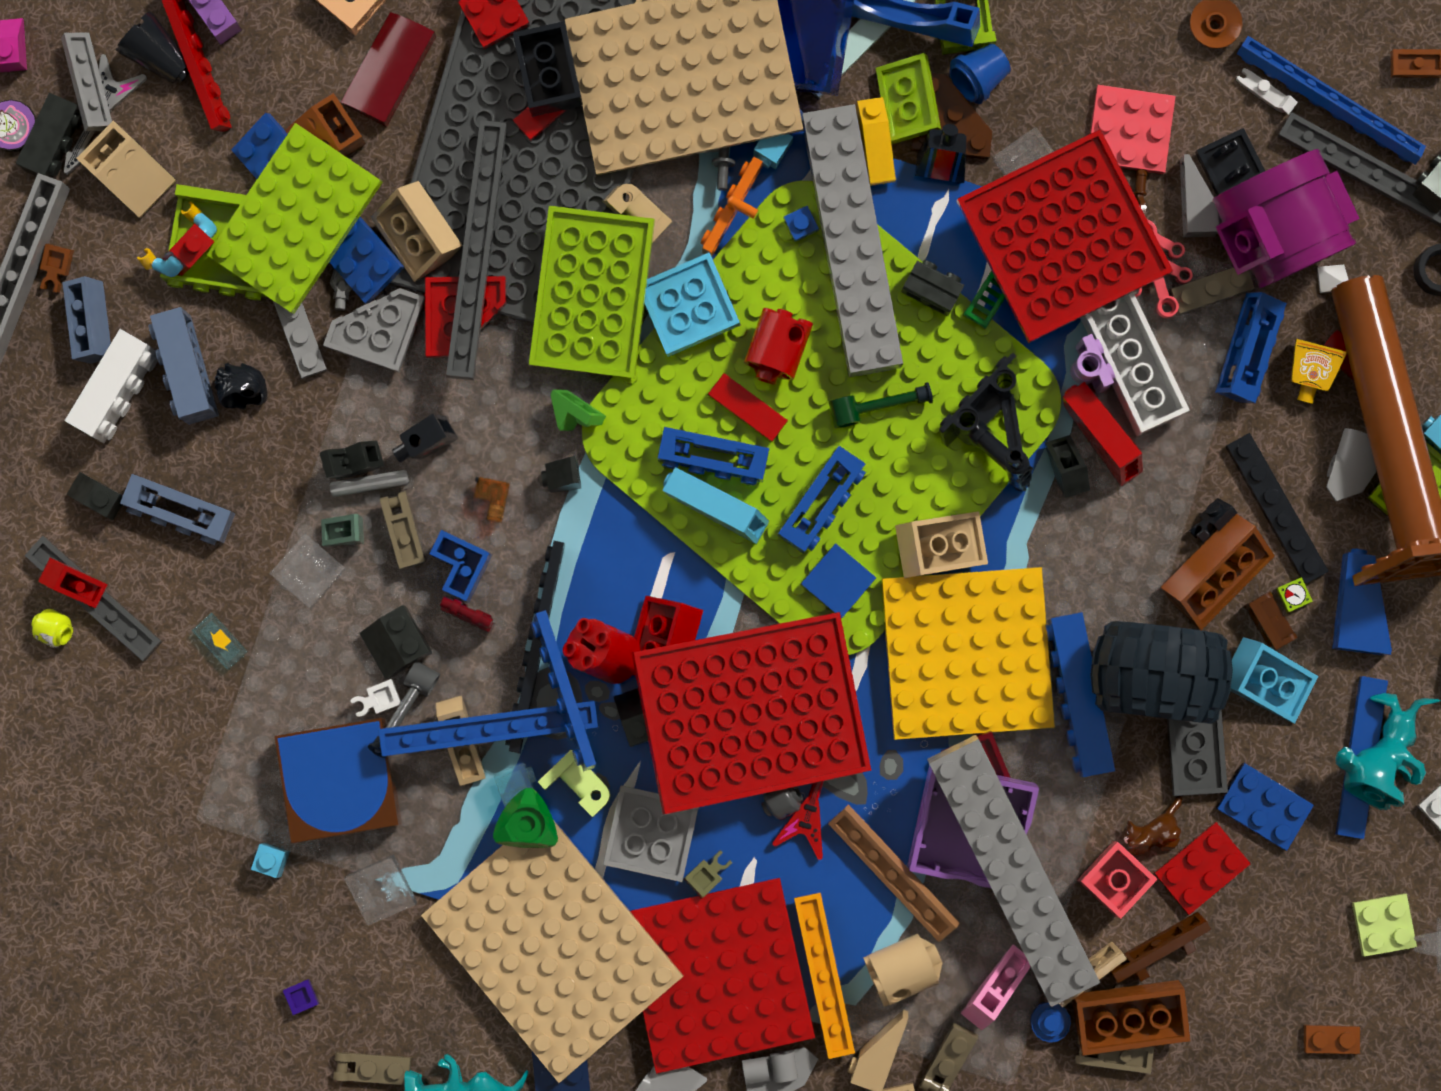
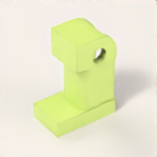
M572 750L538 781L547 790L560 777L581 798V801L578 803L592 817L610 799V791L592 770L583 772L582 766L576 765ZM594 790L600 791L601 798L599 800L592 798Z

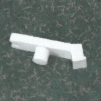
M1246 68L1242 70L1246 78L1240 76L1236 78L1240 85L1281 113L1289 115L1298 103L1291 95L1286 96L1270 85L1269 81L1263 80Z

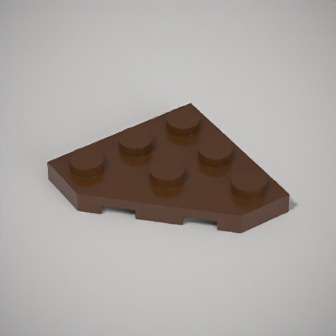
M931 73L941 130L946 124L955 125L958 128V133L967 136L966 157L989 159L992 130L947 75ZM927 134L912 138L911 151L920 150Z

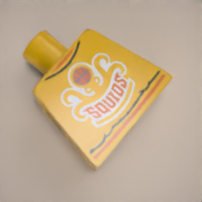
M1295 339L1291 382L1301 384L1297 400L1313 404L1317 389L1329 391L1347 352Z

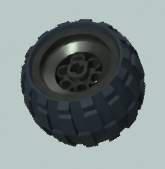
M1111 621L1104 626L1103 635L1098 637L1092 656L1090 677L1092 693L1096 694L1095 705L1101 711L1212 724L1219 720L1220 710L1225 708L1231 690L1233 667L1231 652L1227 650L1228 640L1222 634L1208 631Z

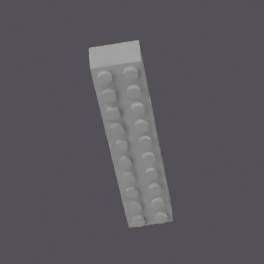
M855 104L802 113L803 132L849 378L901 369L903 359Z
M974 735L928 758L927 761L1050 1006L1053 1007L1099 984L1100 981L978 737Z

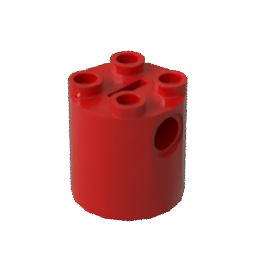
M763 308L744 361L747 366L754 369L756 373L755 378L772 385L776 384L778 378L794 380L813 323L800 318L795 320L792 318L793 314L783 309H777L776 312L769 308Z
M582 618L577 622V625L570 632L567 642L563 646V654L567 657L568 662L573 668L610 684L622 683L633 675L635 669L631 653L640 651L638 642L632 635L609 626L602 621Z

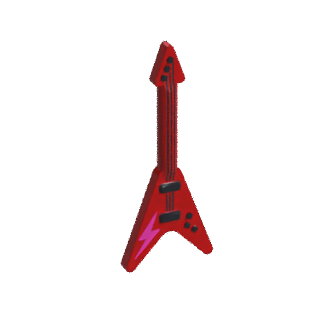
M824 781L812 783L808 797L801 804L800 810L794 813L774 839V846L785 842L797 834H804L817 859L821 860L823 858L818 799Z

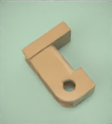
M632 184L617 186L603 200V203L615 214L621 215L623 213L628 216L655 219L652 243L672 222L667 215ZM624 193L629 197L627 202L623 200Z

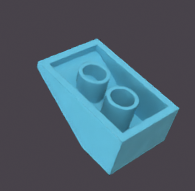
M1243 637L1232 658L1233 673L1230 691L1295 724L1318 676L1265 644Z

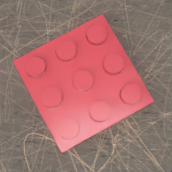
M1097 85L1090 134L1101 129L1120 168L1136 171L1144 169L1150 173L1164 174L1166 171L1176 96Z

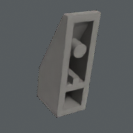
M1184 154L1180 159L1183 237H1215L1218 233L1215 226L1223 222L1212 199L1214 197L1191 156Z

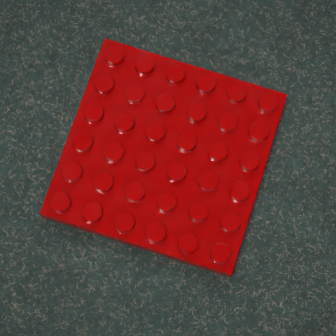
M1101 129L958 198L956 201L1028 343L1173 272Z
M780 878L709 893L702 899L700 896L630 911L684 975L643 1011L656 1074L815 1038Z

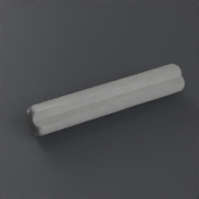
M406 470L331 482L330 493L333 497L407 485L409 483L408 473Z

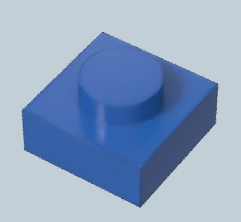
M808 206L783 217L795 242L819 231Z

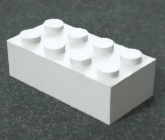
M119 329L65 421L102 443H105L106 439L110 440L117 430L115 424L120 416L124 417L131 406L129 401L133 394H138L144 385V380L142 379L147 371L151 372L156 366L158 360L155 350L148 344Z

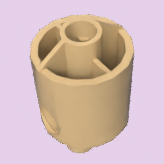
M918 934L863 957L884 1007L940 984L939 978L943 964L934 944L920 938Z

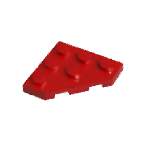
M505 276L487 277L481 329L506 305ZM425 277L427 358L449 357L459 277Z

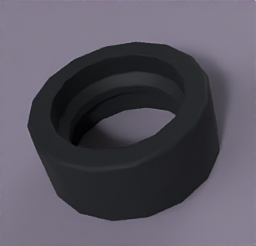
M1435 244L1428 247L1417 257L1413 267L1414 278L1417 285L1424 292L1434 296H1441V285L1433 283L1425 272L1427 261L1432 256L1441 255V244Z

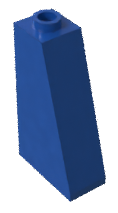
M1351 549V553L1343 554L1332 649L1387 656L1391 655L1392 648L1380 583L1354 586L1352 577L1362 571L1361 567L1376 563L1375 556L1367 555V550Z

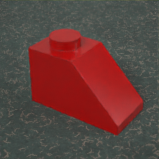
M49 558L38 582L94 608L97 607L108 585L53 558Z

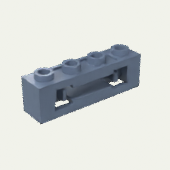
M131 474L120 504L127 506L126 512L138 517H141L142 513L152 516L150 521L162 526H166L167 522L177 525L175 531L188 536L192 532L201 535L200 540L215 545L216 541L225 542L235 513L134 474ZM149 488L157 491V495L201 512L198 522L208 525V528L197 526L198 523L161 508L144 506V501L155 505L158 496L146 492V489ZM207 510L215 513V516L212 517L202 512Z

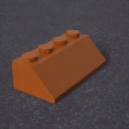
M1236 514L1220 531L1217 530L1161 586V589L1168 599L1202 631L1275 555L1256 526Z
M1179 980L1084 992L1072 1000L1075 1024L1083 1056L1190 1041L1185 989Z

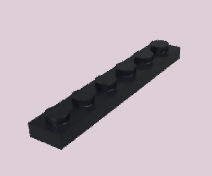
M1248 433L1226 445L1227 451L1299 577H1302L1304 583L1307 584L1329 572L1251 434Z

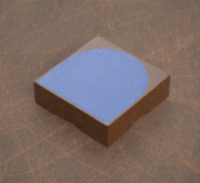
M385 718L275 736L291 843L402 825L397 789L391 774V755L382 758L368 749V745L370 743L373 744L376 737L379 736L378 729L386 728Z

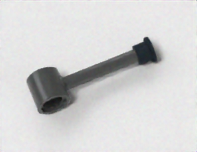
M418 661L413 664L403 683L409 687V690L386 728L400 726L419 694L426 697L430 695L440 677V673ZM377 736L373 744L370 743L368 745V749L375 755L386 758L387 756H381L379 736Z

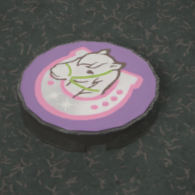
M10 99L0 102V150L22 151L37 119L33 110L22 101Z

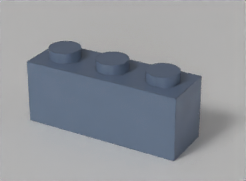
M84 276L62 282L72 360L89 364L99 362L111 344L103 281Z

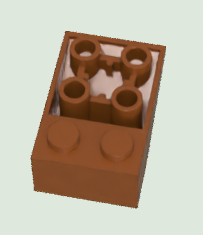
M334 93L312 106L285 129L288 134L296 123L344 156H348L366 144Z

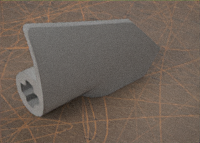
M1345 428L1337 453L1333 456L1327 471L1329 479L1326 488L1335 501L1362 493L1377 471L1366 433Z
M806 1047L774 1052L767 1057L742 1060L746 1090L795 1091L806 1084L818 1058Z
M653 1066L635 1091H696L707 1082V1078L689 1066L657 1074L655 1066Z

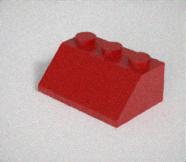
M645 595L634 635L640 651L696 640L703 610L684 603Z

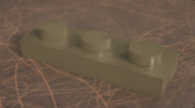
M1231 268L1172 288L1170 294L1178 301L1179 309L1177 313L1181 315L1251 291L1255 287L1249 271L1237 275L1235 268Z

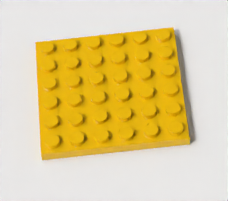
M1042 567L881 579L894 740L986 733L990 730L992 732L1055 728L1048 637L1045 627L1046 612Z

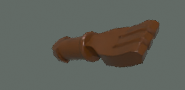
M1138 169L1135 174L1134 195L1146 215L1144 196L1147 195V171Z

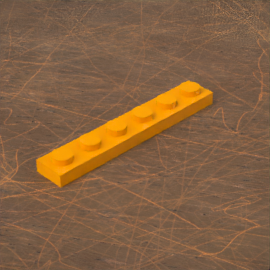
M821 893L796 897L794 901L828 1059L854 1054L855 1050Z

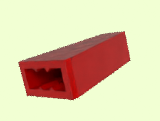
M1083 382L1080 385H1073L1067 389L1063 396L1065 409L1122 487L1142 473V452L1088 385Z

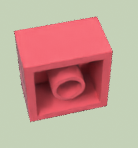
M1113 841L1077 881L1115 917L1121 919L1157 881V878L1119 842Z

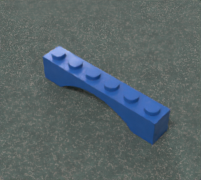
M832 0L840 14L969 47L973 46L980 28V8L958 2L921 4L905 0Z

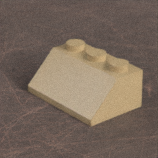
M419 181L397 188L371 216V219L414 282L447 262L463 246Z

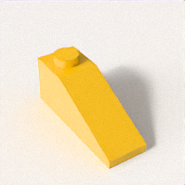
M883 97L857 101L856 113L870 186L893 183L896 181L889 122Z

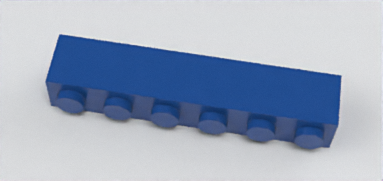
M1083 612L1051 618L1048 620L1049 625H1045L1048 641H1052L1054 651L1050 652L1053 667L1058 668L1059 677L1056 678L1057 690L1059 694L1063 693L1065 704H1061L1064 720L1069 721L1070 730L1066 731L1069 746H1074L1076 757H1072L1075 773L1079 772L1080 777L1113 772L1115 767L1104 714L1095 705L1096 694L1092 693L1090 677L1092 656Z

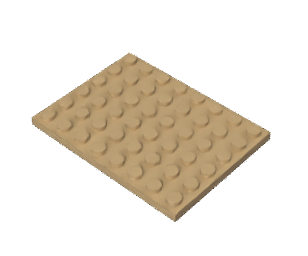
M647 0L565 19L597 175L804 131L777 0Z
M554 821L558 835V842L555 846L548 848H519L502 845L421 916L557 1082L560 1083L684 975Z

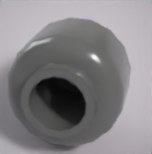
M798 787L764 793V802L761 805L767 816L773 815L777 820H784L800 810L803 796Z

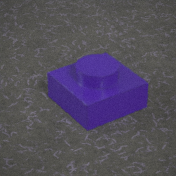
M310 979L283 990L293 1015L319 1004Z

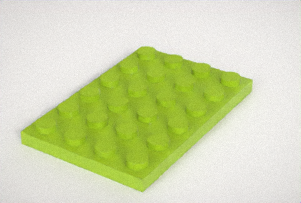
M295 123L206 255L292 314H295L383 182Z
M549 206L529 365L635 378L655 219Z

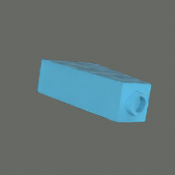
M676 467L664 480L662 491L669 497L757 545L769 523V520L758 509Z

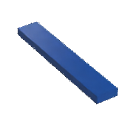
M1365 676L1359 677L1349 748L1352 749L1354 755H1357L1362 750L1374 747L1379 742L1384 704L1374 702L1370 698L1373 695L1387 692V680ZM1344 775L1335 834L1364 839L1369 804L1344 789Z

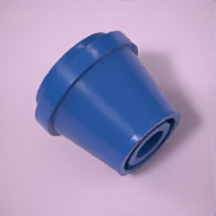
M989 44L967 55H958L952 59L949 73L953 84L967 101L981 104L989 99L990 93L1010 74L1011 67L1003 51L996 45Z

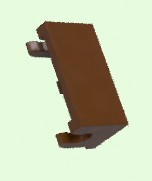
M1271 591L1244 605L1267 646L1276 651L1298 638L1273 598Z

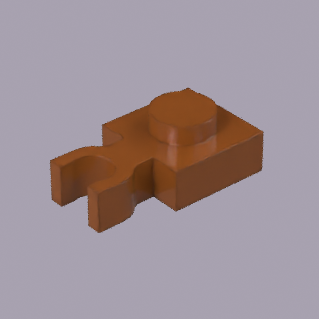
M45 244L40 269L47 271V275L42 279L41 289H47L48 283L53 281V292L60 293L62 286L60 275H69L74 250Z

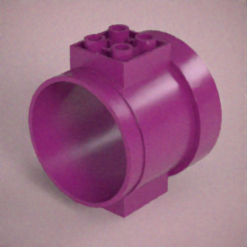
M1319 149L1309 151L1279 164L1212 199L1223 222L1215 226L1237 275L1251 269L1252 273L1255 274L1260 289L1357 244L1351 236L1348 224L1360 218L1338 171L1330 174Z

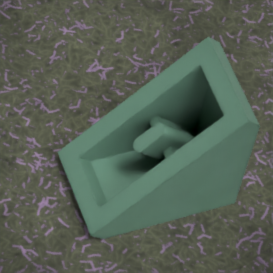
M359 514L321 520L322 546L364 544L363 517Z

